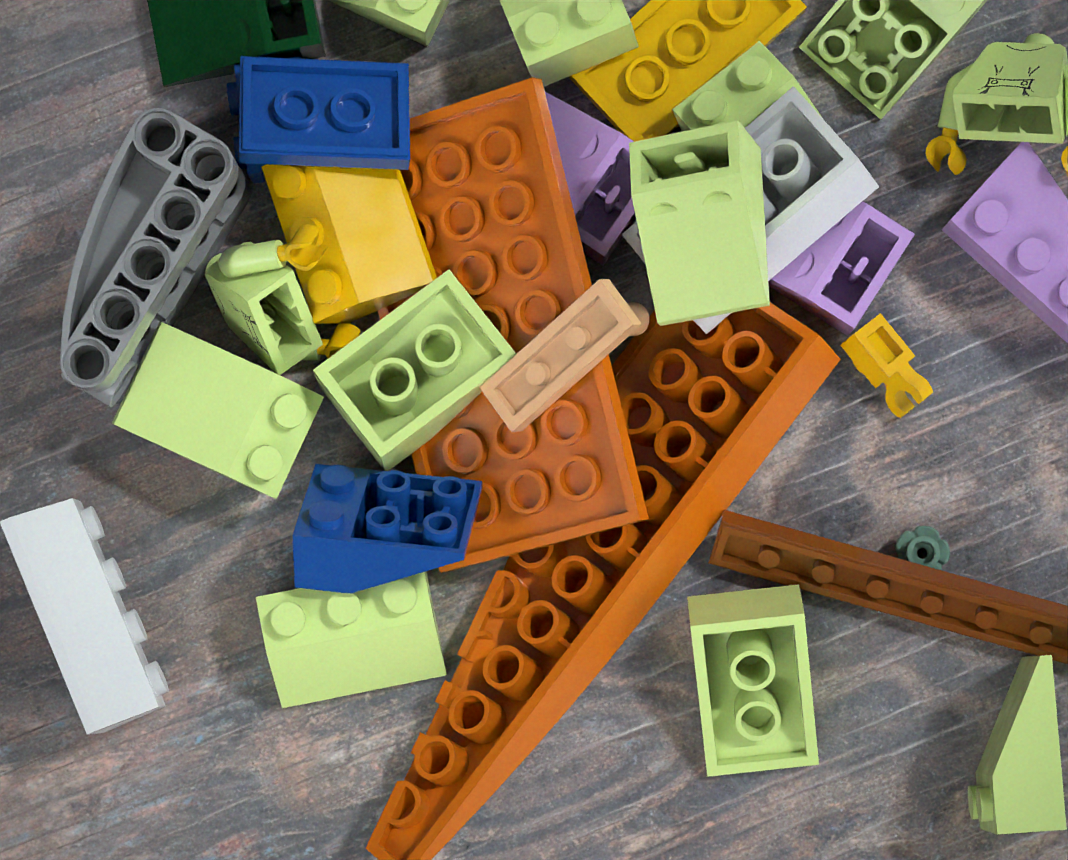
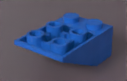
M315 464L292 535L295 588L351 594L464 560L482 490V481L460 479L453 476L438 477L409 474L396 470L381 471L352 468L345 465Z

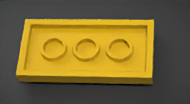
M650 0L630 18L638 42V48L573 74L569 78L619 132L634 142L668 135L679 127L672 109L758 41L767 47L805 13L807 6L801 0Z

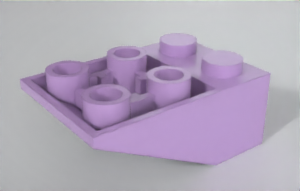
M545 92L584 254L604 266L622 240L623 236L621 234L636 219L631 196L629 143L634 141L621 132Z
M862 201L769 280V287L846 336H849L915 234Z

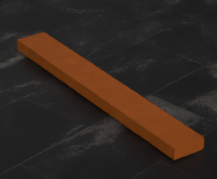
M728 510L723 511L708 564L787 586L799 584L801 590L1032 655H1052V660L1068 664L1067 605Z

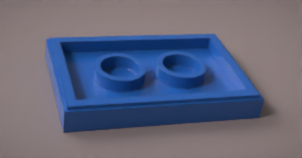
M240 56L238 163L408 170L410 164L409 63Z

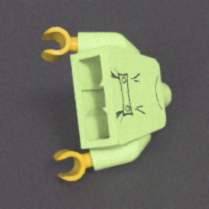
M1040 33L1027 36L1023 43L994 42L986 46L974 63L953 75L946 85L937 126L942 128L941 136L932 139L926 147L925 154L933 168L939 172L943 157L950 153L948 157L949 169L954 175H958L964 170L967 158L963 150L957 145L958 134L959 139L1063 144L1065 136L1068 137V57L1066 48L1061 44H1054L1050 37ZM1067 146L1062 152L1061 161L1068 177Z
M310 224L302 225L289 244L283 245L280 240L256 244L250 241L227 248L223 253L214 256L208 262L205 270V277L226 324L278 375L283 374L301 360H320L321 355H326L327 358H330L361 333L360 329L355 325L340 323L336 326L330 339H321L294 271L286 265L288 261L300 270H311L328 248L327 245H312L320 230L318 227Z

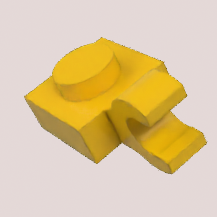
M881 313L840 345L852 359L856 369L866 376L875 389L884 382L887 406L897 417L902 418L915 407L906 396L905 391L910 393L918 404L933 393L929 382L919 375L908 363L915 357L914 353Z

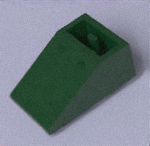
M147 0L163 87L235 74L234 65L240 64V56L273 58L300 56L301 59L326 57L315 0Z

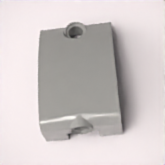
M163 108L149 109L143 112L132 125L113 159L95 198L80 239L69 280L62 322L61 377L109 407L122 402L159 322L174 326L205 275L208 262L219 252L248 204L251 195L250 184L230 149L221 140L169 110ZM237 181L236 191L231 197L227 198ZM208 230V236L206 240L201 245H199V243L201 242L202 238ZM163 270L158 277L154 278L159 271ZM179 278L177 288L172 293H170V291L172 290L173 286ZM130 318H133V321L129 324V326L124 328L127 321ZM150 326V331H149L148 336H147L144 340L141 341L142 337L144 336L145 332L147 331L148 327Z

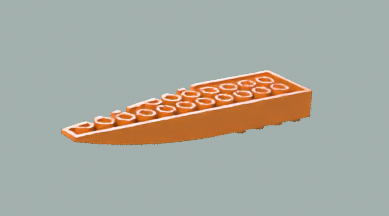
M771 302L770 306L733 312L707 334L693 320L660 326L657 323L655 310L649 316V325L645 332L634 336L612 365L649 519L511 555L504 569L496 571L457 653L461 660L450 682L444 681L435 702L439 704V707L426 734L419 733L411 750V753L415 756L404 781L396 782L368 841L366 849L378 860H431L485 804L566 713L666 590L721 518L723 511L727 510L841 360L818 333Z

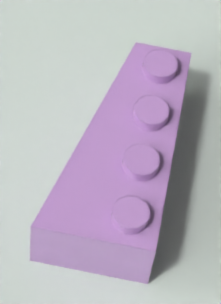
M1021 142L950 219L942 231L1068 343V199L1029 142Z

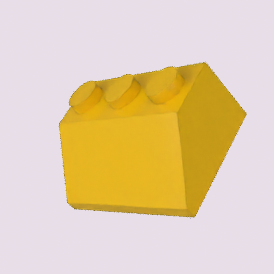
M270 164L262 166L287 244H289L302 225L310 224L318 227L320 230L312 245H327L328 247L311 270L304 271L295 268L314 324L351 323L419 292L437 278L400 170Z

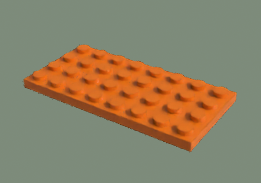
M531 77L410 118V164L408 170L400 171L436 276L438 278L449 269L517 354L592 286L542 79ZM413 295L377 310L379 320ZM609 354L523 431L511 432L487 397L481 392L432 439L412 453L416 474L438 477L453 476L460 479L482 481V490L465 558L462 561L439 567L440 573L458 570L649 519Z

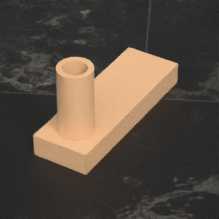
M599 279L479 388L511 432L523 431L627 337L638 336L645 332L649 325V313L640 303L626 302L609 279Z

